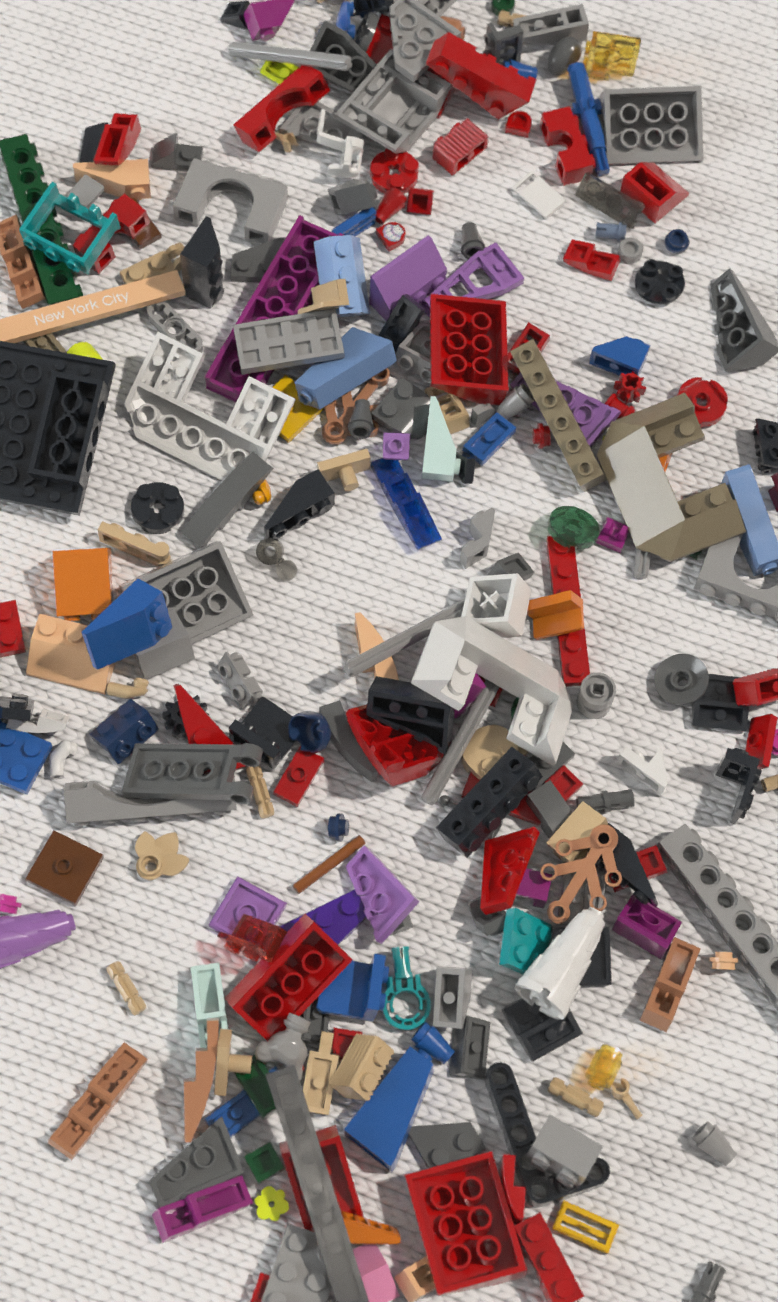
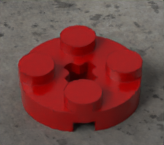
M386 148L385 151L378 153L371 161V182L381 193H385L386 190H390L392 187L397 188L403 194L408 193L409 187L414 188L417 184L419 163L408 152L394 153ZM397 169L400 174L394 173L391 175L390 170Z
M695 377L681 385L677 396L683 393L688 396L695 406V415L701 428L712 426L723 418L727 409L728 396L725 389L714 380L709 382L702 380V377ZM697 398H699L701 401L706 400V405H698Z

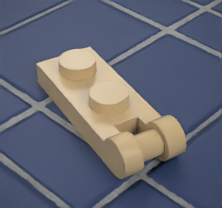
M104 521L101 522L98 528L100 542L158 567L171 562L167 543L158 542L155 544L139 533L131 534L125 531L123 527L116 523L108 524Z

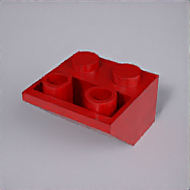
M640 162L625 174L620 189V194L655 224L689 196L687 190L655 163Z

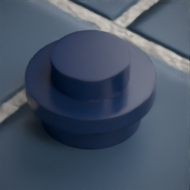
M674 229L666 235L664 244L667 250L672 253H683L688 249L689 238L685 231Z
M337 813L336 816H330L328 835L329 838L342 842L344 836L349 834V820L345 819L344 814Z

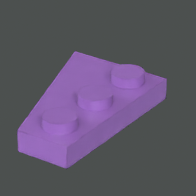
M364 845L346 865V869L355 891L360 896L365 907L364 912L367 920L372 924L374 937L378 943L383 944L420 901L370 848Z

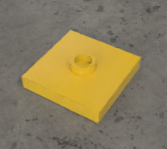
M285 375L272 388L296 399L279 434L280 437L289 443L324 410V407L319 410L300 402L294 381Z

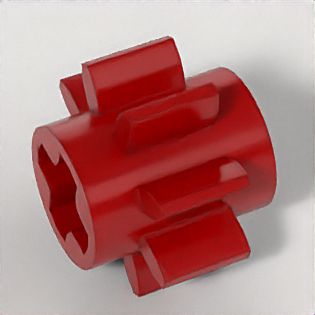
M634 371L626 375L621 373L619 381H615L613 389L618 390L617 398L624 401L626 405L633 401L639 403L640 395H644L647 388L641 386L644 377H639Z

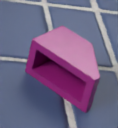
M266 0L250 3L243 16L252 41H269L273 39L295 0Z

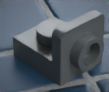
M518 552L496 561L488 575L518 573L525 581L531 578L534 571Z

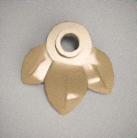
M146 831L139 836L135 844V850L139 857L136 869L141 878L152 881L158 879L161 875L175 876L187 867L189 858L177 854L179 847L177 833H168L156 840ZM153 863L156 865V868L153 871H147L145 869L146 865Z

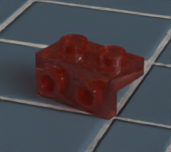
M243 913L232 935L220 931L217 937L225 942L223 946L225 949L236 955L242 952V955L254 962L262 959L271 963L287 931L280 926Z

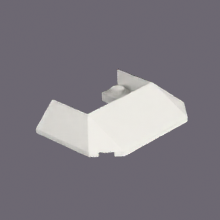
M157 332L124 402L127 412L130 414L136 438L222 481L252 452L266 462L296 399L249 376L226 423L184 402L206 355Z
M467 616L436 621L432 626L411 683L459 711L465 704L475 673L479 674L519 698L506 739L554 766L557 762L574 707V701L558 670Z

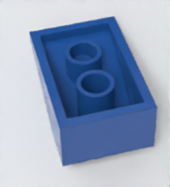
M138 578L82 631L93 668L101 669L155 646L163 637L168 635L173 627L163 592Z

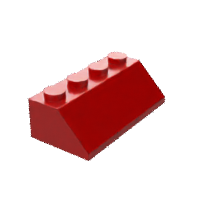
M304 914L224 999L268 1041L272 1035L286 1029L284 1019H287L289 1013L300 1016L353 959L310 917Z

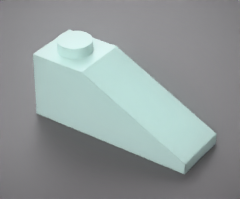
M431 396L422 479L453 482L454 474L459 475L461 459H456V448L437 398Z

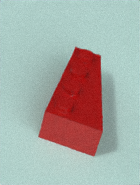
M450 32L433 42L426 65L467 95L473 102L484 108L490 115L499 120L529 103L537 79L528 76L526 79L517 74L518 69L511 65L508 68L496 62L497 58L489 53L488 55L478 53L476 46Z

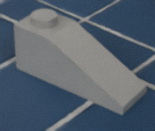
M583 4L513 19L514 26L520 25L524 31L523 42L555 45L564 37H573L578 42L587 40L589 22Z

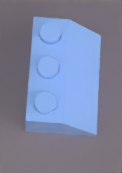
M352 235L329 236L315 241L314 249L320 285L336 279H346L349 305L337 308V317L370 314L360 238Z

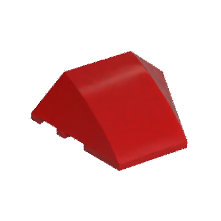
M367 704L347 710V720L359 746L378 773L392 787L427 776L442 760L444 754L437 751L438 747L425 741L421 743L414 739L415 736L401 729L397 731L367 716Z

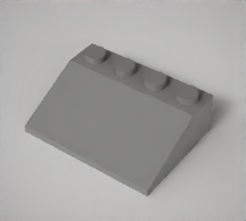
M701 86L604 89L600 93L602 105L601 125L608 164L703 161Z
M221 541L210 543L119 585L120 591L123 593L139 578L162 591L168 611L175 609L189 635L191 644L254 615Z

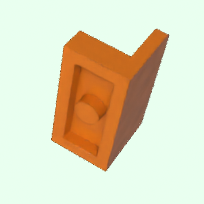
M571 590L529 600L527 615L533 619V637L535 639L541 640L584 629L583 599Z

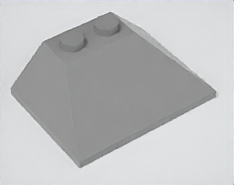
M390 49L335 113V117L394 153L407 152L436 119L451 88V84L428 70L415 82H412L395 69L393 50Z

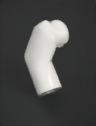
M69 740L60 741L49 756L51 779L64 778L63 761L67 756L73 757L77 754L78 746L75 742H70Z

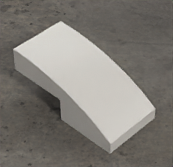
M43 708L39 718L31 716L30 721L9 719L6 728L30 733L56 732L65 730L70 717Z

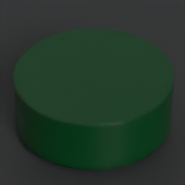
M492 0L491 10L495 15L499 16L500 11L510 12L509 15L514 12L515 0Z

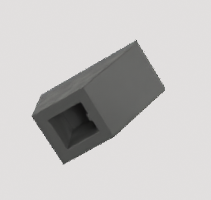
M352 179L327 189L334 211L337 214L344 215L378 206L376 202V189L369 181Z

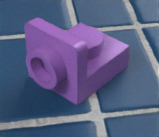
M384 433L383 459L408 460L410 434Z

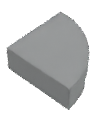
M489 403L486 406L478 404L472 408L471 422L477 427L496 413V410Z

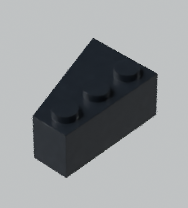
M375 677L368 690L366 715L397 731L401 729L415 736L414 739L421 743L425 741L438 747L437 751L446 754L452 740L455 709L413 685L411 682Z

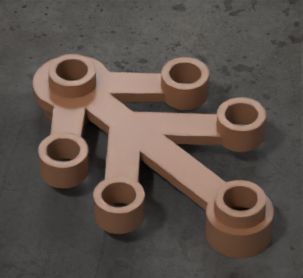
M388 368L370 378L369 382L354 400H352L351 391L341 396L344 413L339 419L335 410L336 400L324 407L327 423L322 428V437L327 443L338 445L343 443L347 436H351L348 424L355 401L359 399L368 401L378 387L385 386L389 382L390 377ZM381 376L383 377V379L378 380L375 379V377ZM379 404L370 405L371 413ZM373 419L375 430H373L369 437H375L379 432V424ZM337 431L339 435H332L330 433Z
M604 824L598 825L591 831L588 837L571 841L561 839L557 842L556 851L562 857L569 856L572 851L591 849L583 859L557 865L547 863L542 866L540 873L546 881H552L557 876L576 872L559 901H554L548 906L547 915L552 922L562 924L569 919V906L586 878L591 895L590 907L595 908L593 900L600 897L603 899L604 905L601 908L595 909L603 911L606 908L607 900L602 895L595 864L602 854L607 871L605 874L606 884L610 887L620 885L622 875L617 871L612 851L618 844V835L613 827ZM600 834H607L610 838L609 842L601 844L598 841ZM561 843L569 844L570 850L567 853L559 851ZM545 868H554V876L546 877L544 875ZM611 873H616L619 876V881L615 884H611L608 881V875ZM560 906L564 909L562 917L554 916L553 910L555 907Z

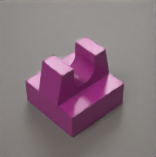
M607 517L596 543L621 553L629 535L628 527Z

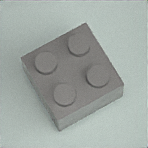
M549 1115L526 1157L531 1159L530 1164L543 1172H546L548 1169L558 1175L556 1179L563 1185L570 1188L574 1185L579 1188L589 1174L603 1146L559 1119Z

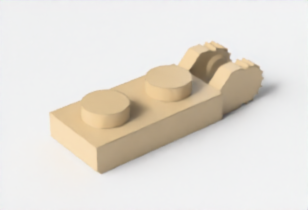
M181 242L171 245L166 251L163 250L119 271L120 277L125 284L175 270L179 272L181 271L180 257H176L180 256L185 247Z

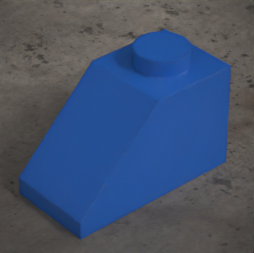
M628 336L594 346L589 364L618 376L621 373L625 375L632 373V371L639 376L651 345L645 344L640 339H633Z

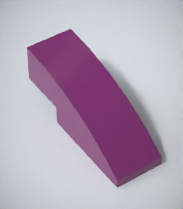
M241 1175L192 1193L185 1199L160 1207L152 1214L162 1243H165L251 1206L253 1201Z

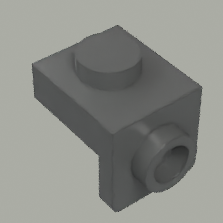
M481 897L468 902V907L477 929L487 936H495L504 932L506 911L502 910L485 915L480 909Z

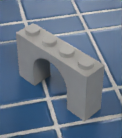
M193 158L173 204L174 220L198 227L206 206L214 197L224 193H235L244 196L252 204V209L244 226L245 241L258 245L271 241L288 201V185H284L279 181L260 178L255 174L236 171L231 167L212 164L207 160Z
M743 534L709 547L694 589L705 596L720 598L729 605L742 606L750 609L756 615H766L778 622V585L769 589L752 588L743 583L735 572L734 557Z

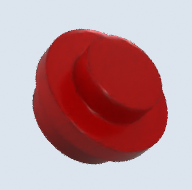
M538 423L537 428L533 429V444H538L539 449H544V446H550V428L548 425L543 426V423Z

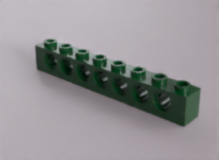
M27 133L0 140L2 160L22 224L36 204L34 203L39 201L48 188V183H43L41 177H45L41 162L36 163L35 160L38 157L35 142L30 143ZM54 207L36 234L69 251L67 243L62 244L60 238L64 237L61 223H55L54 218L58 216ZM30 249L48 306L83 296L80 284L75 285L73 280L77 278L76 272L71 270L66 263L50 259L39 249Z

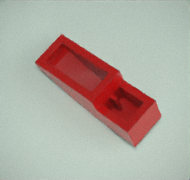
M113 114L111 123L105 125L94 158L95 164L120 165L128 158L141 131L137 114Z

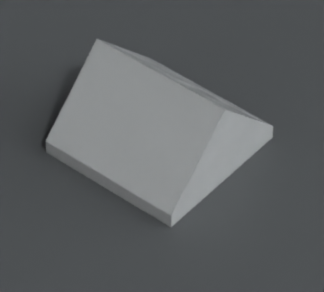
M175 609L168 611L173 627L168 635L163 637L155 646L134 654L144 679L152 678L195 659L189 635Z

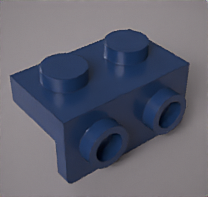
M130 698L104 722L100 723L89 735L94 742L110 754L115 763L120 764L133 753L135 743H145L159 728L149 711Z

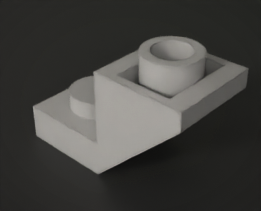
M493 508L485 512L483 510L479 511L471 518L469 533L474 540L468 541L462 547L459 560L465 569L487 556L495 515Z

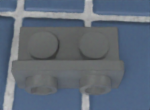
M488 23L486 34H484L485 50L483 54L488 55L489 53L496 57V62L501 65L503 61H509V59L521 62L524 33L521 26L517 25L497 32L493 23Z

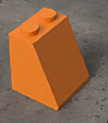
M111 548L53 551L57 616H64V620L79 621L80 615L91 614V620H95L113 602Z

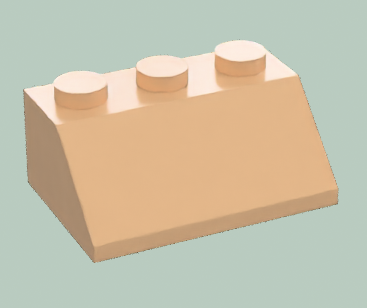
M39 614L31 637L26 675L105 695L116 662L98 670L93 668L82 635V631L87 625Z

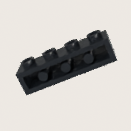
M511 747L439 823L436 829L447 843L468 858L480 848L486 837L500 826L501 821L519 806L520 801L526 794L536 788L543 777L534 762Z

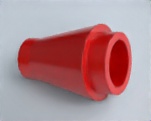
M392 187L390 190L385 191L376 208L375 221L383 225L405 207L404 203L407 201V198L400 190Z

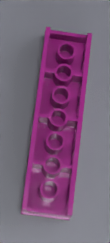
M299 215L236 324L297 315L298 309L312 305L311 288L320 285L314 242L329 236H343L344 234L340 233L337 235L304 220V216ZM233 328L205 375L206 389L236 403L249 376L267 384L274 370L242 375Z

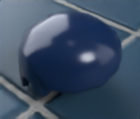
M305 711L291 717L288 725L289 737L291 740L298 741L301 744V751L318 753L327 747L331 738V728L322 714L314 711Z

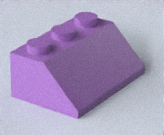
M429 235L370 276L369 304L385 321L391 315L402 295L408 294L421 304L423 299L446 280L447 268L433 239Z

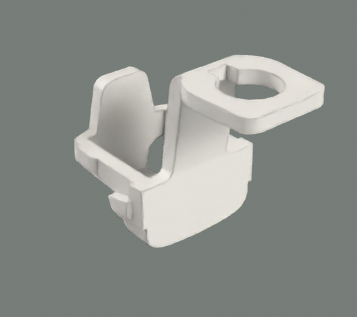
M321 109L316 140L319 144L342 151L341 164L329 165L327 174L338 176L339 178L357 177L361 167L364 141L352 136L342 139L323 133L325 109ZM357 161L356 169L351 168V162Z

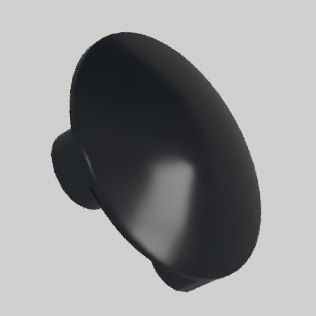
M654 259L645 261L644 266L639 269L635 277L636 291L644 300L653 304H667L675 301L683 293L685 287L683 269L679 265L666 261H656Z

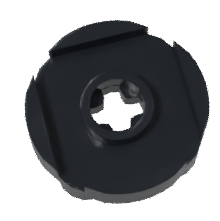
M162 482L142 484L138 487L131 501L132 517L135 523L137 522L141 529L147 533H167L177 523L179 525L183 519V498L176 486ZM157 503L165 506V509H160L159 513H155L154 508H151Z

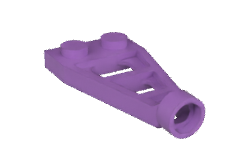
M495 242L484 248L483 251L476 252L431 294L453 296L449 289L458 282H461L469 292L461 297L490 299L504 295L524 284L525 278ZM482 268L493 283L478 288L475 287L469 276L476 269ZM430 296L421 301V305L426 309L425 313L430 318Z

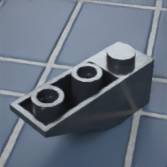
M319 469L295 481L264 527L266 541L284 536L287 530L295 526H303L311 517L317 514H325L335 505V493Z
M608 823L607 825L613 827L618 835V844L612 851L617 871L622 875L620 886L623 888L626 885L635 891L633 895L644 905L650 903L656 908L658 902L632 841ZM605 833L600 834L598 837V841L601 844L608 843L610 839ZM602 854L595 864L601 871L606 868ZM612 873L611 878L617 883L619 876L616 873Z

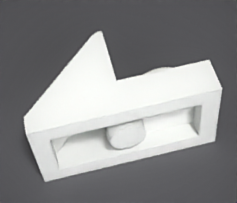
M626 746L619 754L616 764L661 796L668 784L662 748L657 751L648 763L639 751L631 750Z

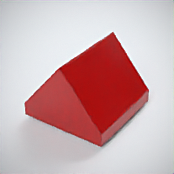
M409 187L406 212L431 215L434 190Z

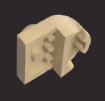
M488 725L475 731L461 756L462 765L468 774L472 772L481 780L511 747L524 756L528 754V751L506 739L509 732L508 729L499 725Z

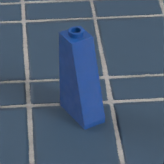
M411 1046L376 1088L373 1095L370 1096V1100L364 1103L344 1128L345 1137L391 1173L397 1166L410 1129L413 1126L434 1073L432 1057L424 1050L418 1049L416 1051Z

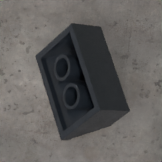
M206 216L180 253L185 297L211 309L215 301L219 302L224 294L222 283L224 275L222 274L221 266L223 261L221 260L217 236L211 218Z

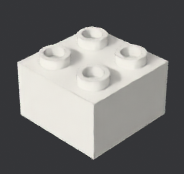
M518 573L470 577L461 617H469L502 638L522 637L532 589Z

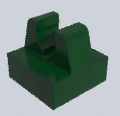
M271 1142L244 1156L258 1185L285 1170Z

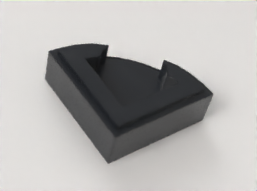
M456 452V459H461L458 476L462 483L472 484L476 459L465 452Z

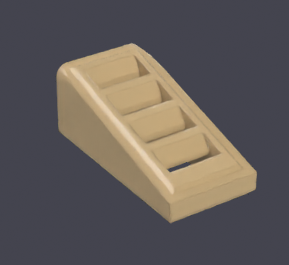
M431 386L424 389L430 399L431 396L436 397L446 393ZM447 393V395L437 398L450 435L470 426L469 414L458 396Z

